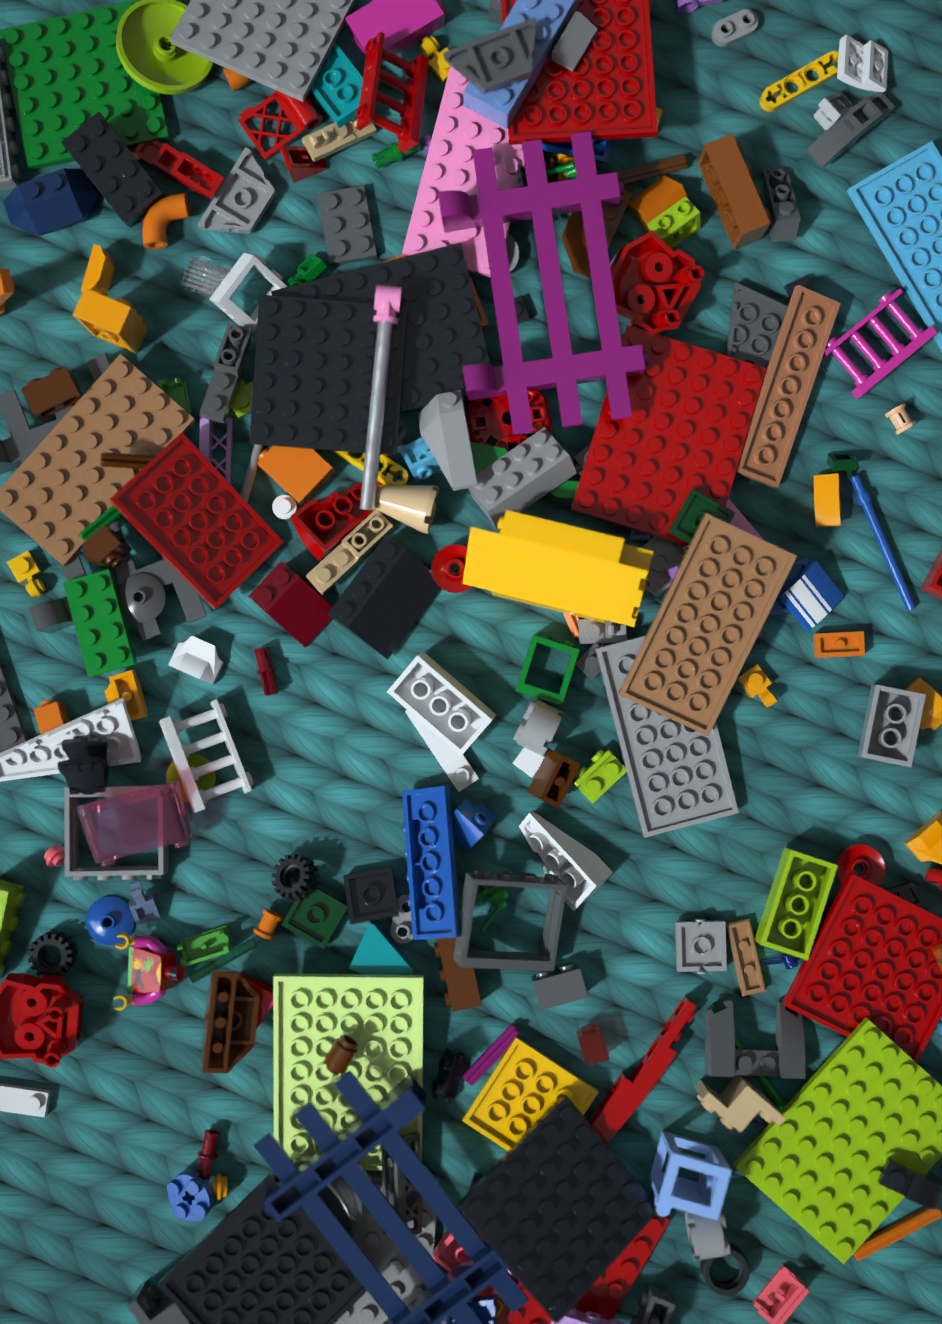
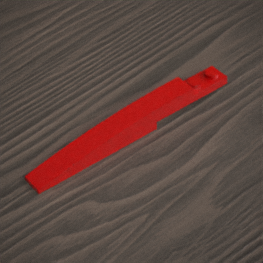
M686 996L683 997L632 1075L628 1076L621 1072L589 1120L591 1126L606 1144L641 1104L677 1054L671 1044L679 1040L682 1035V1027L686 1022L689 1023L696 1013L695 1003Z

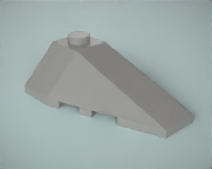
M461 390L437 394L418 413L421 437L438 462L453 491L478 486L466 408Z

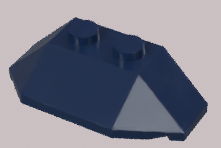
M63 168L18 184L5 198L3 203L11 225L42 236L84 221L102 194L82 169Z

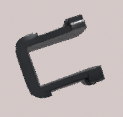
M86 735V737L74 736L73 739L63 740L61 746L69 759L59 761L57 766L59 773H62L68 783L70 794L82 793L83 795L106 792L109 777V764L107 761L109 743L107 737L98 738L96 735Z

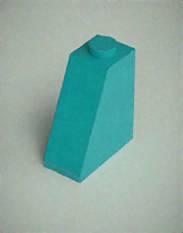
M371 921L349 969L360 974L416 975L412 973L414 965L375 921Z

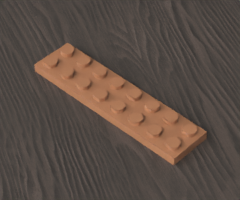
M801 285L795 286L761 385L736 470L737 474L773 488L779 487L841 303Z

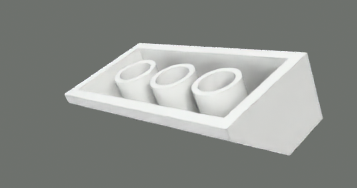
M421 652L416 656L387 691L460 756L496 716L492 710L425 652Z

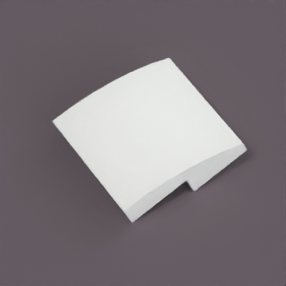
M846 34L839 41L837 79L860 89L884 92L887 89L888 50L872 40L863 45Z

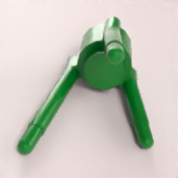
M491 885L489 888L476 894L475 906L484 900L491 907L497 906L480 928V932H484L499 912L508 906L505 900L509 896L503 886Z

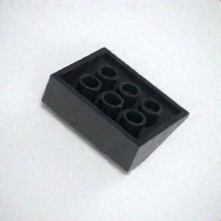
M385 536L328 612V616L388 660L440 590V587L434 581L432 571L398 543Z

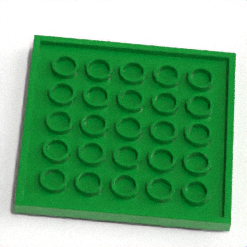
M139 0L127 1L0 30V38L4 48L5 62L26 160L31 171L75 161L61 142L98 112L106 118L129 149L137 147L139 143L146 142V144H150V141L153 140L159 142L171 140L161 93L149 90L136 82L123 67L116 49V34L119 21L125 11Z

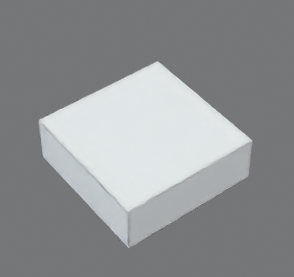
M523 748L513 761V764L530 777H533L539 769L544 756Z

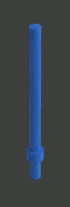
M859 474L851 477V483L857 494L855 497L857 503L864 510L906 610L915 609L914 600L872 506L871 500L873 499L870 492H866Z

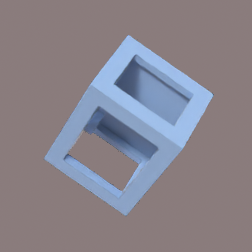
M661 1131L649 1174V1180L655 1194V1200H653L654 1207L658 1216H667L673 1207L718 1220L732 1171L719 1147ZM678 1147L705 1154V1159L680 1153ZM668 1151L670 1158L665 1173L662 1172V1168ZM679 1166L699 1171V1181L696 1182L677 1176Z

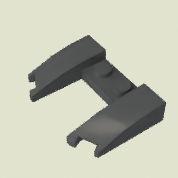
M732 1000L723 1001L725 1009L713 1013L710 1008L706 1009L704 1073L709 1076L720 1077L749 1075L805 1079V1039L802 1014L796 1012L793 1015L785 1010L786 1006L782 1002L777 1001L775 1049L735 1048Z

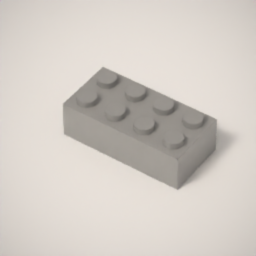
M544 427L477 473L478 486L468 488L474 501L497 528L501 516L505 517L506 510L520 513L577 472L569 454Z

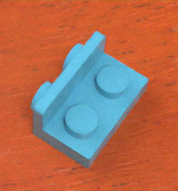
M422 437L399 448L415 482L426 479L441 470Z

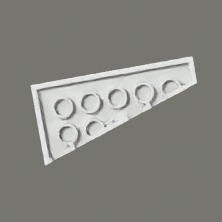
M124 698L1 752L0 782L58 774V762L69 759L62 749V741L73 739L74 736L86 737V735H96L98 738L107 737L109 743L107 761L109 766L141 762L142 755Z

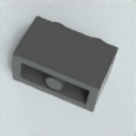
M573 962L560 965L559 970L536 972V976L532 977L540 1010L588 997L579 964L574 965Z

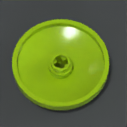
M140 0L134 3L122 15L116 34L117 53L128 74L145 88L168 95L183 94L197 88L205 81L213 62L171 44L170 37L187 8V5L176 0Z

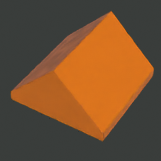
M663 175L631 200L627 208L648 233L650 230L647 224L683 197H687L682 184Z

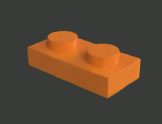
M864 631L813 634L814 658L865 656Z

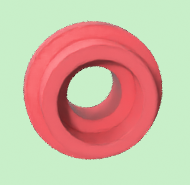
M56 844L45 853L44 859L49 867H59L65 862L64 846L61 847L59 844Z

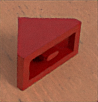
M282 146L280 148L293 183L327 169L323 158L313 162L305 146Z

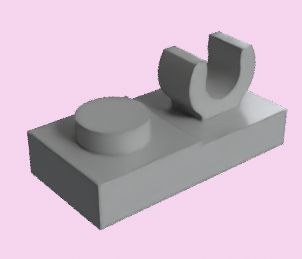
M590 619L578 620V644H594L595 642L617 643L627 640V625L607 620L606 623Z

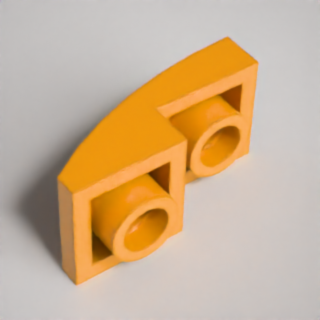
M839 473L814 475L816 528L841 526Z

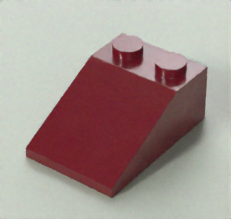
M283 561L248 596L305 648L332 620L328 616L332 606Z

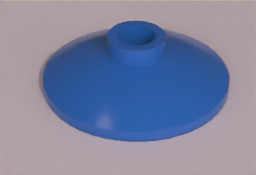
M107 896L91 905L86 916V926L91 937L97 942L104 945H115L125 940L123 937H116L118 933L127 932L131 935L135 926V920L130 911L129 903L116 896ZM105 918L112 920L111 926L105 924Z

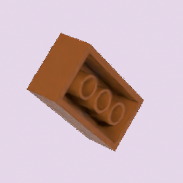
M733 134L705 144L697 164L733 249L737 250L761 240L770 225L771 216L769 210L763 207L760 200L761 192L759 187L754 185L752 181L751 168L743 160L740 142L738 140L735 141Z

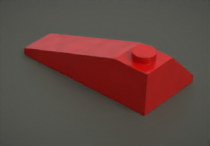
M377 481V489H378V486H379V485H384V484H382L381 482ZM362 483L353 485L351 488L341 492L336 491L327 497L311 500L291 515L290 518L303 544L319 561L340 545L341 541L374 511L360 509Z

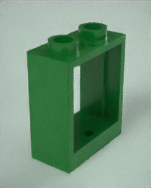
M538 632V636L532 635L515 692L562 706L580 649L575 648V643L561 640V643L551 641L552 636ZM536 644L571 654L559 694L524 683Z

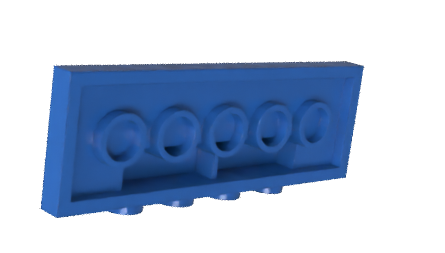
M449 786L402 791L404 810L403 831L406 838L405 856L407 858V881L410 894L408 903L411 908L413 940L461 937Z

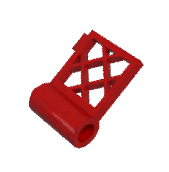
M276 90V92L255 108L249 106L239 114L241 118L238 122L264 160L268 161L281 151L280 148L282 146H288L303 133L317 128L321 124L323 116L308 95L305 101L301 102ZM275 101L280 105L279 117L267 115L268 107ZM253 118L261 119L260 131L250 130L246 124ZM266 120L278 121L276 134L264 132ZM282 122L292 123L296 130L289 135H281ZM263 137L275 138L274 147L265 152L262 148Z

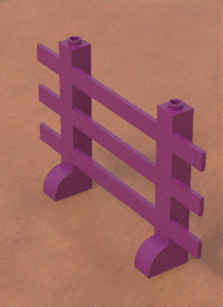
M591 131L571 134L577 179L547 182L542 141L539 139L522 142L527 187L498 191L492 147L472 150L479 194L469 196L466 192L458 190L438 192L444 232L477 227L484 228L503 366L493 367L488 364L463 366L469 401L508 395L513 435L533 432L527 392L557 388L562 427L582 425L577 384L606 380L612 420L632 417L626 377L642 375L645 372V367L649 366L647 351L643 352L642 344L622 347L602 208L619 205L620 196H624L623 181H618L617 172L597 175ZM582 211L602 350L572 355L552 216ZM532 219L552 358L523 362L503 223Z

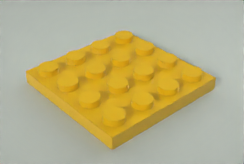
M515 1037L463 1116L462 1121L509 1151L562 1095H567L584 1116L597 1096L598 1089L524 1040Z

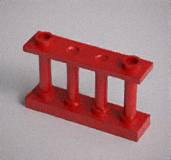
M380 32L373 39H369L365 46L366 60L360 103L356 111V129L362 130L372 122L396 134L398 138L397 149L406 153L419 143L429 58L420 54L415 60L408 62L383 48L385 33ZM381 59L404 70L407 75L406 82L381 70ZM380 80L401 91L404 96L403 104L378 91V81ZM378 102L400 113V125L374 112L375 103Z

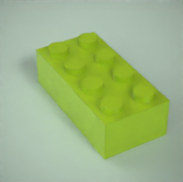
M784 847L755 941L760 945L808 960L838 865Z

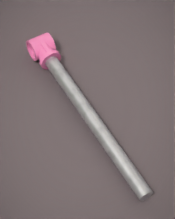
M376 284L374 310H377L373 321L378 323L360 501V509L375 510L393 325L398 324L396 313L400 310L402 287Z

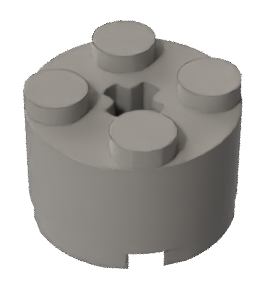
M532 699L523 716V719L527 721H521L513 740L517 741L516 744L544 756L547 750L546 747L551 742L564 712L538 699L537 701Z
M721 1210L718 1220L685 1211L688 1239L691 1245L694 1246V1248H691L694 1261L724 1257L730 1254L728 1239L725 1238L723 1231L726 1229L725 1217Z

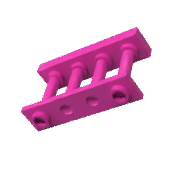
M901 289L897 290L894 294L890 291L878 300L880 305L838 340L833 337L827 342L822 359L832 353L856 381L854 384L857 387L851 392L856 399L861 397L937 334V331L932 326L925 331L922 328L918 329L896 303L895 299L903 293ZM887 307L911 335L909 338L912 342L907 346L903 343L900 344L876 316L884 308ZM869 322L891 348V354L894 357L888 362L885 359L882 360L858 332L866 323ZM849 337L874 365L873 369L875 372L870 377L867 374L863 375L841 349L840 345Z

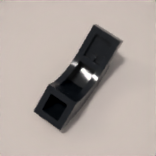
M887 1158L877 1181L880 1185L902 1194L906 1199L922 1206L937 1210L942 1208V1178L929 1172L921 1174Z

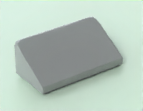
M575 11L552 51V61L572 72L597 32V28L580 12Z

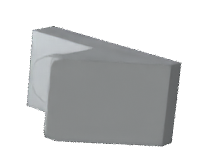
M840 91L825 97L818 104L820 109L814 114V118L826 131L853 108L854 105Z

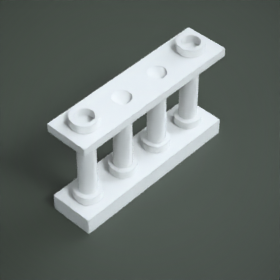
M217 699L210 703L212 710L179 722L176 720L172 721L170 716L159 721L193 813L204 810V804L207 803V800L242 787L244 794L252 791L250 787L253 785L252 777L249 772L244 771L224 719L227 717V712L223 703L219 704ZM216 719L221 731L220 733L188 745L180 743L177 735L181 734V731ZM225 742L229 752L228 756L196 768L194 766L189 767L186 759L190 757L189 754ZM229 765H234L238 778L205 791L202 789L198 790L195 783L198 777Z

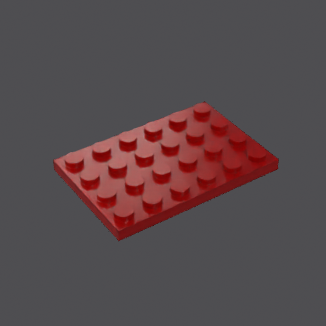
M182 432L109 499L121 514L213 609H216L283 543L282 539Z

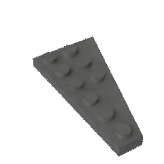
M735 282L726 356L764 367L767 370L788 306Z

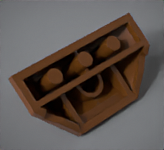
M624 187V196H620L619 205L602 208L608 251L634 190ZM582 211L572 212L561 238L573 272L591 279Z
M212 972L207 991L202 1037V1073L228 1074L255 1046L260 996L239 972Z

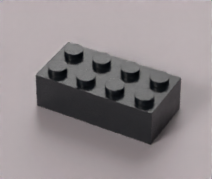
M100 112L96 113L61 142L127 226H133L146 215L154 203L166 197Z

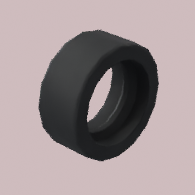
M729 1243L730 1254L728 1255L734 1257L739 1264V1272L732 1280L719 1282L713 1278L710 1267L716 1258L705 1259L700 1262V1269L705 1283L711 1291L719 1295L730 1296L737 1294L746 1286L749 1280L750 1269L748 1262L741 1250Z

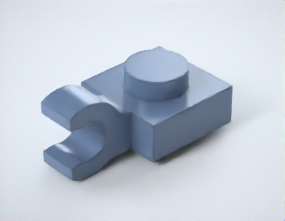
M140 880L131 882L132 890L130 891L134 900L128 902L136 925L138 926L161 918L153 894L145 896Z

